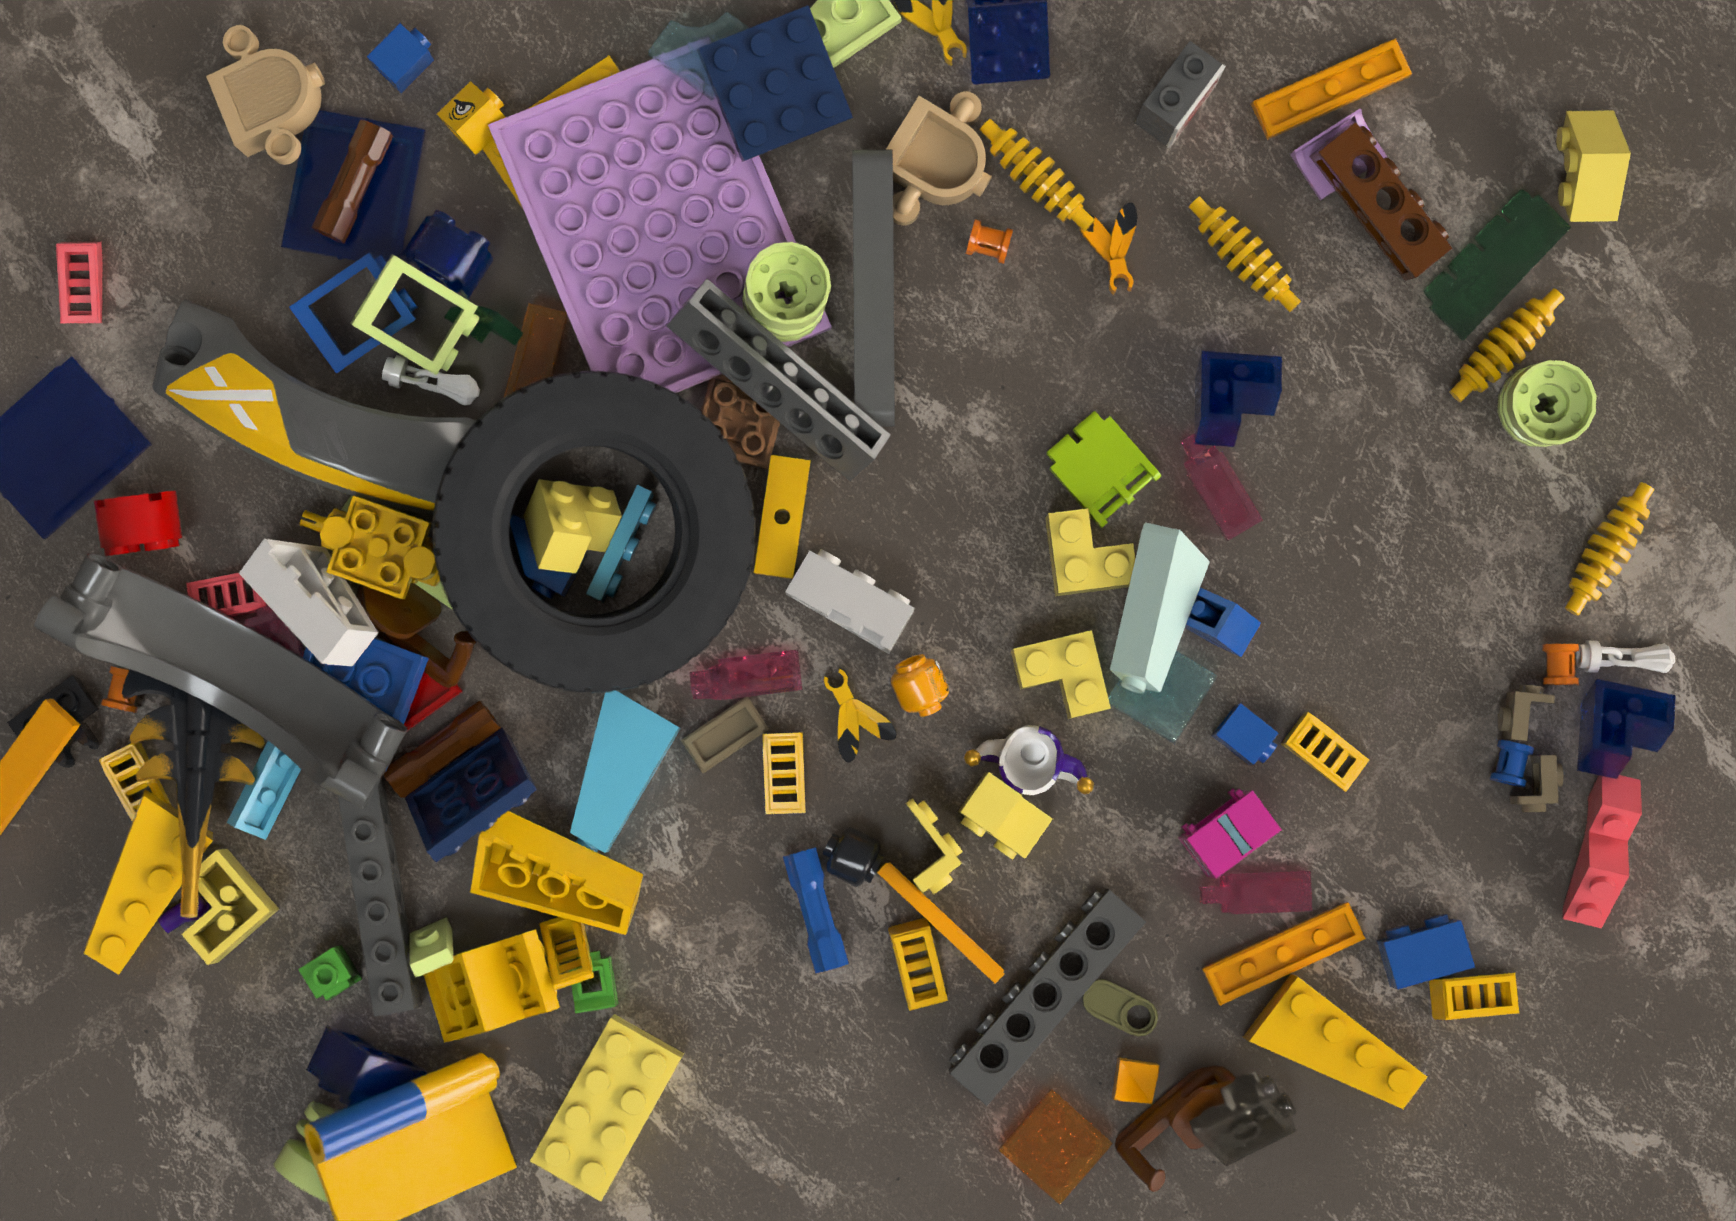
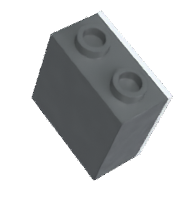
M1189 41L1142 104L1135 124L1170 149L1216 87L1226 66Z

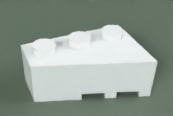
M264 539L239 574L322 664L353 666L378 634V631L346 579L326 572L331 559L328 550L320 546Z
M820 549L818 555L809 550L785 591L786 595L890 654L914 612V607L908 605L910 600L894 590L889 589L888 593L875 587L874 583L876 580L857 569L852 574L839 567L841 560Z

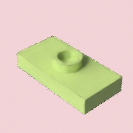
M447 917L410 933V967L415 977L422 976L453 961V933Z

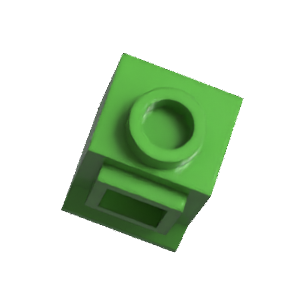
M342 945L331 948L298 969L316 999L323 996L325 1000H330L362 980Z
M600 951L590 952L593 971L599 970L602 990L583 993L582 982L572 984L575 1014L616 1007L619 1004L611 956L601 958Z

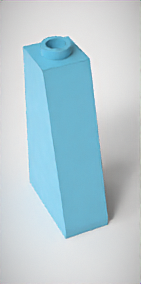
M617 690L606 692L604 695L570 830L571 834L578 837L576 843L595 852L600 850L604 853L609 852L681 729Z

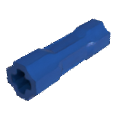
M817 848L783 856L789 882L797 894L807 928V946L815 973L849 964L842 936L834 925L824 890V873Z

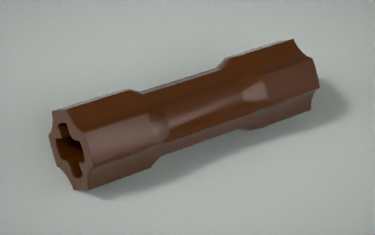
M360 119L348 145L347 156L328 197L323 201L311 227L314 231L345 244L377 166L382 162L393 138L391 132L381 126Z
M479 700L426 742L390 764L383 775L400 798H405L426 783L432 775L501 729V726L483 701Z

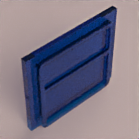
M319 110L314 121L303 133L301 153L298 158L281 247L335 257L339 260L357 261L369 252H371L374 258L382 255L386 262L392 254L401 259L426 130L371 120L367 117L360 118ZM361 119L381 126L391 132L393 138L382 162L377 166L357 210L356 220L345 244L317 233L311 227L323 201L328 197L347 156L348 145Z
M71 356L61 366L55 367L0 416V492L42 539L46 540L147 450L152 443L116 405L115 400L109 397L78 361Z

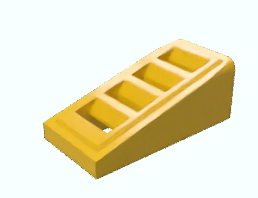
M1310 712L1303 713L1281 743V745L1344 792L1349 789L1369 762L1367 757ZM1311 728L1314 729L1317 733L1306 748H1303L1300 742ZM1326 738L1329 743L1318 758L1312 755V752L1321 740ZM1335 747H1338L1342 752L1330 768H1328L1324 762ZM1350 756L1355 761L1341 778L1336 772L1347 757Z
M803 733L762 734L766 814L806 813ZM795 745V753L772 754V746ZM795 761L796 769L772 770V762ZM796 777V785L773 786V778ZM797 793V801L773 802V794Z
M141 742L128 744L99 759L106 777L131 821L135 817L141 800L139 799L134 802L132 795L147 787L151 789L153 795L171 805L159 779L138 781L128 787L124 781L136 775L149 760ZM133 758L136 764L120 772L117 765Z
M561 917L539 923L554 989L557 990L593 978L594 973L584 924ZM576 938V939H574V940H571V941H568V942H565V943L556 945V944H558V943H561V942H564V941H567V940ZM577 947H578V949H575V950H572V951H569V952H566V953H563V954L558 955L559 953H562V952H565V951H568V950H571V949H574V948H577ZM580 957L578 960L560 965V963Z
M922 918L889 927L888 932L909 1011L948 1001L927 919ZM923 937V940L901 945L903 941ZM922 951L927 952V956L905 961L904 956ZM927 967L931 968L932 972L909 978L908 972ZM932 982L935 983L936 988L913 994V987Z
M1515 973L1441 978L1429 981L1432 1017L1434 1020L1519 1013ZM1494 983H1500L1502 1006H1496ZM1479 984H1483L1485 1007L1481 1008ZM1466 985L1469 1009L1464 1007L1462 986Z

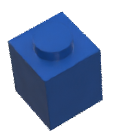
M401 23L367 56L373 67L400 93L434 61L428 50L431 43L415 27L409 32Z
M1239 703L1234 705L1211 736L1246 764L1254 765L1257 760L1263 764L1271 756L1277 747L1273 740L1279 733Z

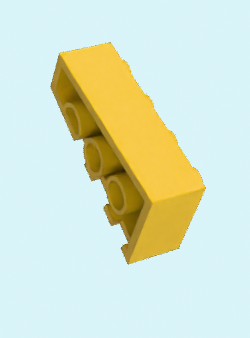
M146 789L141 797L84 954L118 975L182 885L178 810ZM208 829L203 854L213 841V832Z
M507 811L497 818L492 827L481 832L479 835L470 893L626 935L638 902L643 874Z
M1293 974L1288 976L1243 1036L1244 1039L1401 1109L1405 1108L1427 1079L1425 1074Z

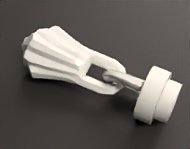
M403 356L388 357L383 368L382 380L389 381L388 384L392 387L400 388L403 382L417 384L423 389L446 395L464 406L470 405L480 394L477 382L470 375H452L441 372L434 375L426 369L408 366V358ZM406 372L415 374L414 378L405 376ZM428 378H437V385L427 383Z
M1587 640L1584 644H1579V651L1575 652V662L1577 668H1583L1585 672L1597 673L1600 667L1618 665L1667 673L1675 663V655L1665 643L1644 648L1601 647L1599 641ZM1602 653L1608 654L1609 660H1602ZM1623 654L1631 655L1632 661L1622 660Z

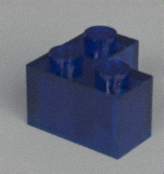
M1202 351L1195 376L1194 444L1234 447L1241 425V413L1274 416L1282 392V357Z
M1596 679L1581 702L1577 771L1617 779L1632 758L1633 747L1658 752L1674 731L1676 695Z
M326 1026L306 1069L319 1079L317 1085L320 1088L340 1095L338 1101L348 1107L429 1073L410 1059L379 1050L356 1034Z

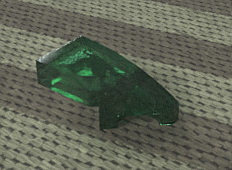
M459 306L451 307L444 318L453 324L462 308ZM478 306L474 313L479 316V320L470 336L481 344L490 332H493L514 346L524 334L492 309Z

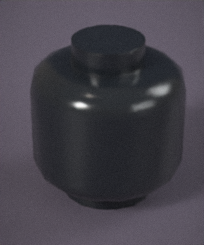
M853 827L846 828L841 836L833 833L822 853L829 858L826 863L827 872L854 887L862 885L864 881L870 884L885 856L880 853L881 845L878 840Z

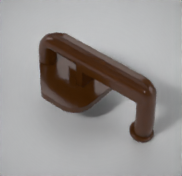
M415 583L410 584L405 599H400L360 584L356 597L378 631L377 635L389 644L427 657L428 662L424 672L444 687L456 686L470 660L474 645L477 643L468 631H460L454 635L456 644L449 659L417 634L435 622L441 614V605L435 597Z
M1213 1065L1190 1072L1118 1135L1115 1141L1117 1153L1134 1174L1148 1186L1150 1191L1157 1192L1165 1182V1171L1162 1169L1156 1170L1140 1151L1169 1126H1171L1188 1148L1199 1149L1204 1147L1229 1125L1241 1096L1243 1084L1231 1071L1223 1066Z

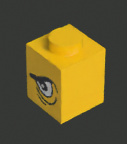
M471 81L436 114L456 138L475 155L493 139L488 124L506 118L500 111L504 104L489 88L482 92Z

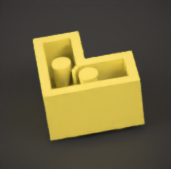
M1614 110L1566 111L1564 127H1559L1557 131V149L1564 153V167L1567 172L1566 181L1561 182L1559 185V205L1565 207L1570 222L1618 221L1631 153Z
M538 480L524 513V520L538 569L576 574L586 550L606 552L622 517L613 490H607L603 487L573 485L564 481Z
M1088 508L1048 513L1045 520L1055 596L1129 587L1135 563L1133 543L1093 548Z
M1092 630L1011 650L1020 690L1059 681L1068 719L1111 709Z
M990 772L984 773L958 810L960 814L965 816L961 821L962 825L979 837H982L985 832L989 833L997 839L993 847L1012 860L1017 854L1022 858H1026L1053 820Z
M218 849L201 863L199 875V892L212 908L181 935L205 963L211 965L220 962L274 915L279 908L228 849Z

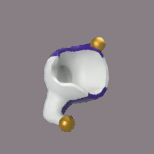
M1027 725L1015 729L1006 739L984 741L977 749L966 751L964 756L966 764L971 767L978 765L980 761L998 763L1003 781L1021 794L1036 795L1045 792L1057 779L1077 784V790L1082 794H1089L1094 788V782L1088 777L1083 763L1070 755L1064 754L1059 739L1050 730L1041 726Z

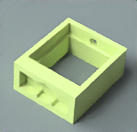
M392 254L352 319L351 325L434 375H437L440 369L447 372L454 362L459 351L453 347L461 334L468 337L479 320V316L474 314L478 306ZM402 273L462 308L432 360L372 325Z

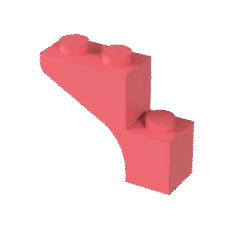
M1606 771L1600 772L1588 796L1586 830L1563 905L1564 920L1602 929L1629 878L1628 840L1642 815L1641 780Z

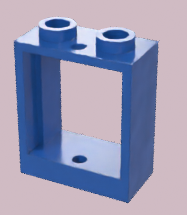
M369 252L289 306L335 373L347 367L381 342L370 337L344 354L311 307V304L365 267L377 279L387 263L382 255L374 258L371 252ZM394 287L388 296L401 317L382 329V331L390 336L416 320L412 311L418 307L405 288L397 291Z

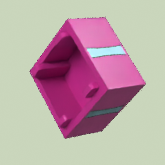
M1231 789L1227 792L1231 799L1196 825L1185 823L1181 826L1185 833L1179 836L1178 839L1207 877L1218 878L1282 830L1253 790L1237 789L1235 791Z

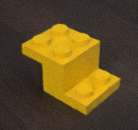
M536 930L453 955L451 963L424 974L444 1043L484 1033L524 1018L560 1008L557 990L553 987L545 961V949L538 938Z

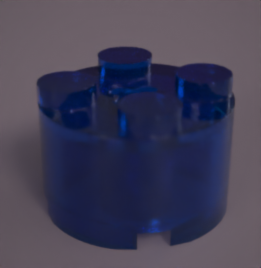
M435 210L432 216L424 218L400 255V259L409 265L412 262L419 268V271L453 292L461 293L463 298L469 300L494 260L491 253L487 250L491 243L475 231L470 230L468 234L455 226L456 221L440 210Z

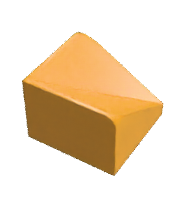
M1117 1057L1112 1098L1118 1101L1152 1104L1160 1065Z

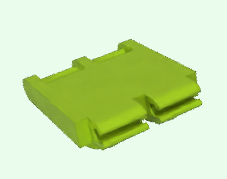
M1093 411L1073 429L1075 434L1081 439L1078 444L1067 434L1049 449L1046 454L1054 463L1049 470L1083 509L1088 508L1089 516L1100 528H1103L1108 523L1106 519L1124 503L1128 505L1135 500L1133 496L1151 480L1156 482L1162 476L1111 416L1103 420L1097 412ZM1143 471L1147 473L1130 489L1127 490L1125 488ZM1117 494L1120 496L1102 513L1098 511Z

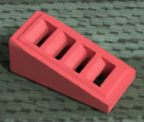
M102 242L57 243L60 323H102ZM71 255H88L89 262H71ZM71 271H89L90 278H71ZM71 287H90V294H71ZM71 303H91V310L71 311Z
M239 573L186 583L189 597L201 602L199 590L207 589L209 606L230 617L272 610L253 588L254 602L248 603L245 588L246 581ZM233 584L237 586L239 605L233 606L230 585ZM215 587L222 588L225 608L218 609Z

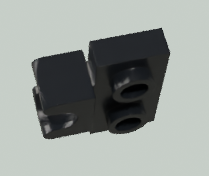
M71 675L7 722L16 737H18L43 701L53 698L80 724L55 759L56 763L65 768L75 765V759L71 754V747L76 741L93 750L99 747V741L87 723L83 722V720L99 710L80 679L74 675Z

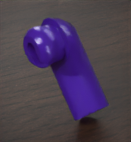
M198 895L197 917H181L180 902L161 914L158 921L164 931L170 933L184 923L196 922L210 910V904L204 897Z

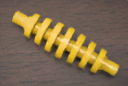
M991 119L982 125L980 131L991 141L992 147L989 151L992 155L996 157L1001 152L1005 154L999 162L1004 170L1013 163L1016 165L1009 175L1012 180L1016 182L1024 174L1027 176L1019 187L1025 194L1037 185L1039 188L1031 198L1039 203L1048 196L1050 200L1044 208L1051 213L1059 207L1061 212L1057 215V218L1062 222L1067 219L1073 220L1083 231H1086L1092 225L1095 219L1083 209L1082 203L1085 198L1081 193L1077 194L1074 198L1070 196V193L1075 188L1073 183L1069 180L1062 187L1059 185L1065 176L1061 168L1057 169L1050 176L1047 174L1055 164V161L1050 156L1038 165L1036 161L1041 157L1043 151L1035 147L1028 154L1024 151L1031 142L1023 137L1015 143L1013 139L1017 136L1018 132L1014 129L1002 130Z
M1200 196L1190 204V210L1200 219L1199 222L1201 224L1198 230L1201 234L1204 235L1209 230L1213 232L1207 240L1210 246L1213 248L1220 241L1224 244L1217 252L1218 257L1223 260L1231 252L1235 255L1226 266L1231 272L1243 264L1246 268L1238 278L1246 282L1254 275L1257 280L1250 288L1258 292L1265 286L1268 292L1263 298L1268 302L1273 299L1275 301L1278 300L1289 312L1301 303L1300 299L1290 290L1288 284L1292 279L1289 275L1286 274L1281 279L1276 276L1283 268L1277 261L1270 268L1265 264L1273 256L1271 251L1267 248L1259 256L1254 253L1263 244V241L1258 236L1246 245L1244 240L1252 231L1244 226L1235 233L1233 229L1239 223V220L1232 216L1224 222L1221 219L1227 212L1221 206L1217 209L1211 208Z
M1553 288L1542 300L1531 298L1527 301L1525 305L1528 311L1520 307L1513 312L1514 319L1507 317L1500 322L1502 329L1494 327L1488 333L1490 340L1483 339L1478 346L1482 354L1474 351L1469 357V362L1473 368L1464 364L1459 370L1461 380L1449 391L1452 397L1458 402H1462L1472 391L1482 393L1489 387L1485 379L1495 383L1501 378L1499 371L1508 373L1514 368L1512 361L1520 364L1526 358L1524 350L1530 352L1536 345L1534 338L1541 339L1544 335L1545 328L1543 325L1550 327L1555 321L1553 310L1565 299L1564 296L1557 289Z
M1640 482L1632 496H1622L1617 505L1623 511L1612 509L1607 515V518L1615 525L1602 522L1598 526L1597 530L1607 538L1596 534L1591 535L1588 543L1598 552L1588 548L1584 549L1581 557L1591 565L1578 563L1575 572L1582 577V580L1572 578L1569 583V587L1573 589V595L1565 609L1570 613L1579 616L1587 601H1598L1602 593L1596 589V586L1607 589L1612 583L1611 579L1604 575V573L1617 576L1622 570L1613 560L1627 564L1631 554L1621 546L1631 550L1635 549L1638 541L1629 532L1641 535L1644 526L1637 518L1647 520L1650 511L1646 508V503L1654 489L1648 484Z

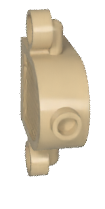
M233 26L225 33L223 46L233 58L239 61L206 76L232 142L247 157L266 149L267 154L277 163L283 165L291 164L297 160L301 153V143L295 135L305 130L314 121L321 105L320 86L325 85L323 75L316 63L305 66L297 57L287 51L265 49L257 52L259 48L257 36L246 26Z
M964 91L956 94L950 103V114L918 96L886 149L893 150V181L906 188L904 191L893 195V222L896 224L910 225L918 218L920 212L919 197L933 204L952 205L964 201L973 193L980 197L989 184L992 176L984 172L986 161L985 148L979 135L970 127L979 119L982 108L980 99L974 93Z

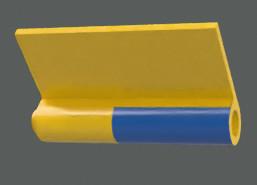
M484 1053L474 1054L305 1125L304 1135L306 1144L335 1221H398L517 1168L489 1092L496 1089L497 1080L500 1077L499 1068L493 1058L487 1057Z

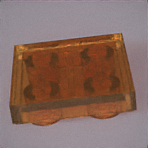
M1051 1088L998 1150L1060 1205L1113 1143Z

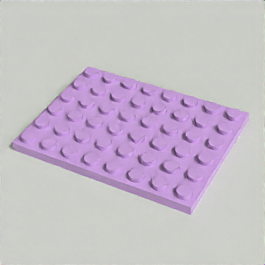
M709 37L488 124L590 370L636 376L663 386L674 393L722 374L667 327V324L682 305L708 279L743 309L742 296L750 263L758 253L775 243H796L760 156L741 162L697 52L698 48L711 43ZM784 291L779 292L777 299L783 298L786 304H790L792 296L786 297ZM825 310L821 321L810 334L796 341L782 343L790 347L831 330L832 327Z

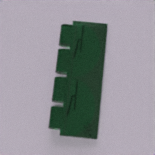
M1520 189L1501 209L1502 213L1511 222L1508 223L1504 218L1496 214L1474 237L1484 250L1481 251L1474 244L1469 243L1448 265L1449 270L1457 278L1454 280L1447 272L1442 271L1423 291L1434 302L1429 309L1462 341L1469 336L1571 228L1539 194L1532 198L1526 191Z

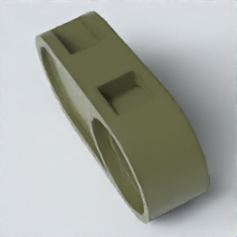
M1097 979L1081 997L1084 1008L1092 1016L1130 1035L1146 1036L1157 1025L1158 1013L1151 1002L1111 981ZM1135 1005H1142L1149 1011V1021L1142 1028H1134L1127 1021V1013Z

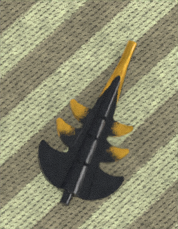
M130 669L123 684V698L128 699L141 694H159L170 699V705L159 707L149 712L137 723L130 735V742L136 744L144 740L159 739L173 744L172 751L160 753L148 760L137 772L136 779L139 782L160 778L176 781L182 862L180 916L186 918L197 917L199 875L215 782L235 781L247 785H253L255 782V777L249 768L240 759L221 752V746L231 742H243L257 748H263L265 741L257 732L211 704L170 684Z

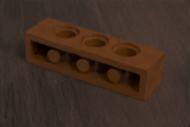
M1356 122L1350 124L1309 157L1404 281L1415 279L1452 249L1447 242L1449 238L1448 233L1438 221H1431L1423 210L1425 204L1421 197L1413 189L1408 190L1398 178L1401 176V173L1391 159L1381 156L1375 148L1377 142L1372 133L1364 126L1359 127ZM1355 158L1361 159L1366 164L1367 173L1363 179L1353 173L1352 163ZM1380 189L1386 191L1391 198L1388 210L1380 208L1377 204L1376 195ZM1404 221L1410 222L1414 227L1415 234L1412 241L1405 240L1401 235L1400 228Z

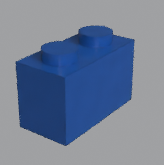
M1442 914L1425 919V927L1410 931L1409 925H1404L1385 931L1387 938L1377 940V944L1390 987L1398 990L1475 968L1461 920H1449L1447 914Z

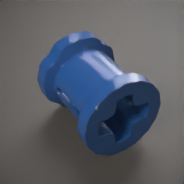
M1498 740L1497 746L1501 750L1496 771L1491 773L1490 780L1507 785L1525 787L1527 781L1523 779L1528 755L1533 754L1534 748L1517 742Z

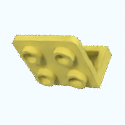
M912 798L906 802L907 807L944 854L912 880L922 893L930 889L933 894H936L953 881L949 873L962 864L957 856L963 851L949 833L941 837L932 825L938 818L927 803L923 800L917 804Z

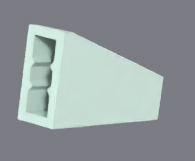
M1145 523L1141 532L1110 670L1122 680L1121 686L1132 692L1143 694L1145 689L1161 692L1210 563L1181 530Z

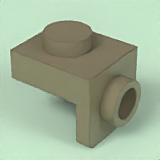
M1519 685V691L1507 692L1506 705L1500 708L1498 715V730L1503 731L1502 740L1527 741L1531 703L1554 704L1555 695L1543 694L1544 687L1534 685Z
M1557 755L1531 756L1533 796H1510V804H1521L1522 812H1546V804L1558 803V787H1562L1564 775L1562 764L1557 763Z

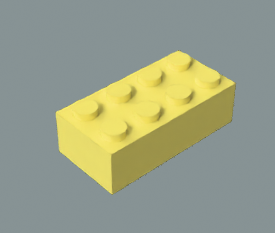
M614 1014L608 1021L530 1162L601 1202L684 1053Z

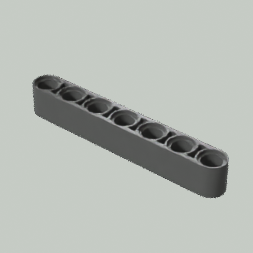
M852 150L855 405L881 427H895L893 150Z

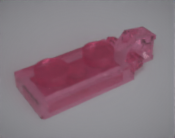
M1197 432L1180 441L1190 459L1183 463L1187 471L1186 474L1226 541L1262 521V517L1223 452L1220 453L1215 445L1207 449Z
M798 650L719 659V664L711 666L710 670L690 672V686L693 699L726 700L803 690Z
M1311 871L1228 874L1229 876H1220V886L1199 887L1200 903H1221L1222 913L1253 914L1313 911Z

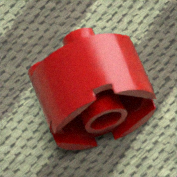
M176 490L94 500L100 548H104L105 556L141 551L140 544L143 543L145 551L180 546L179 539L182 538Z

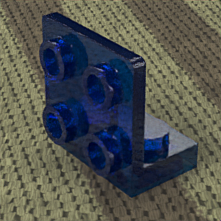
M965 0V12L969 28L971 80L973 84L1037 80L1050 77L1047 0Z

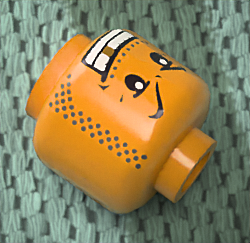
M919 654L909 657L895 666L896 672L892 675L891 685L904 711L908 713L918 712L920 717H925L936 713L942 708L940 702L948 696L949 686L936 660L926 659L925 655Z

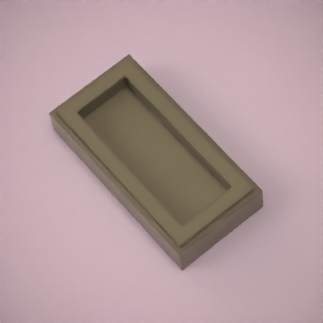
M746 696L683 738L681 742L704 774L770 729L748 696Z

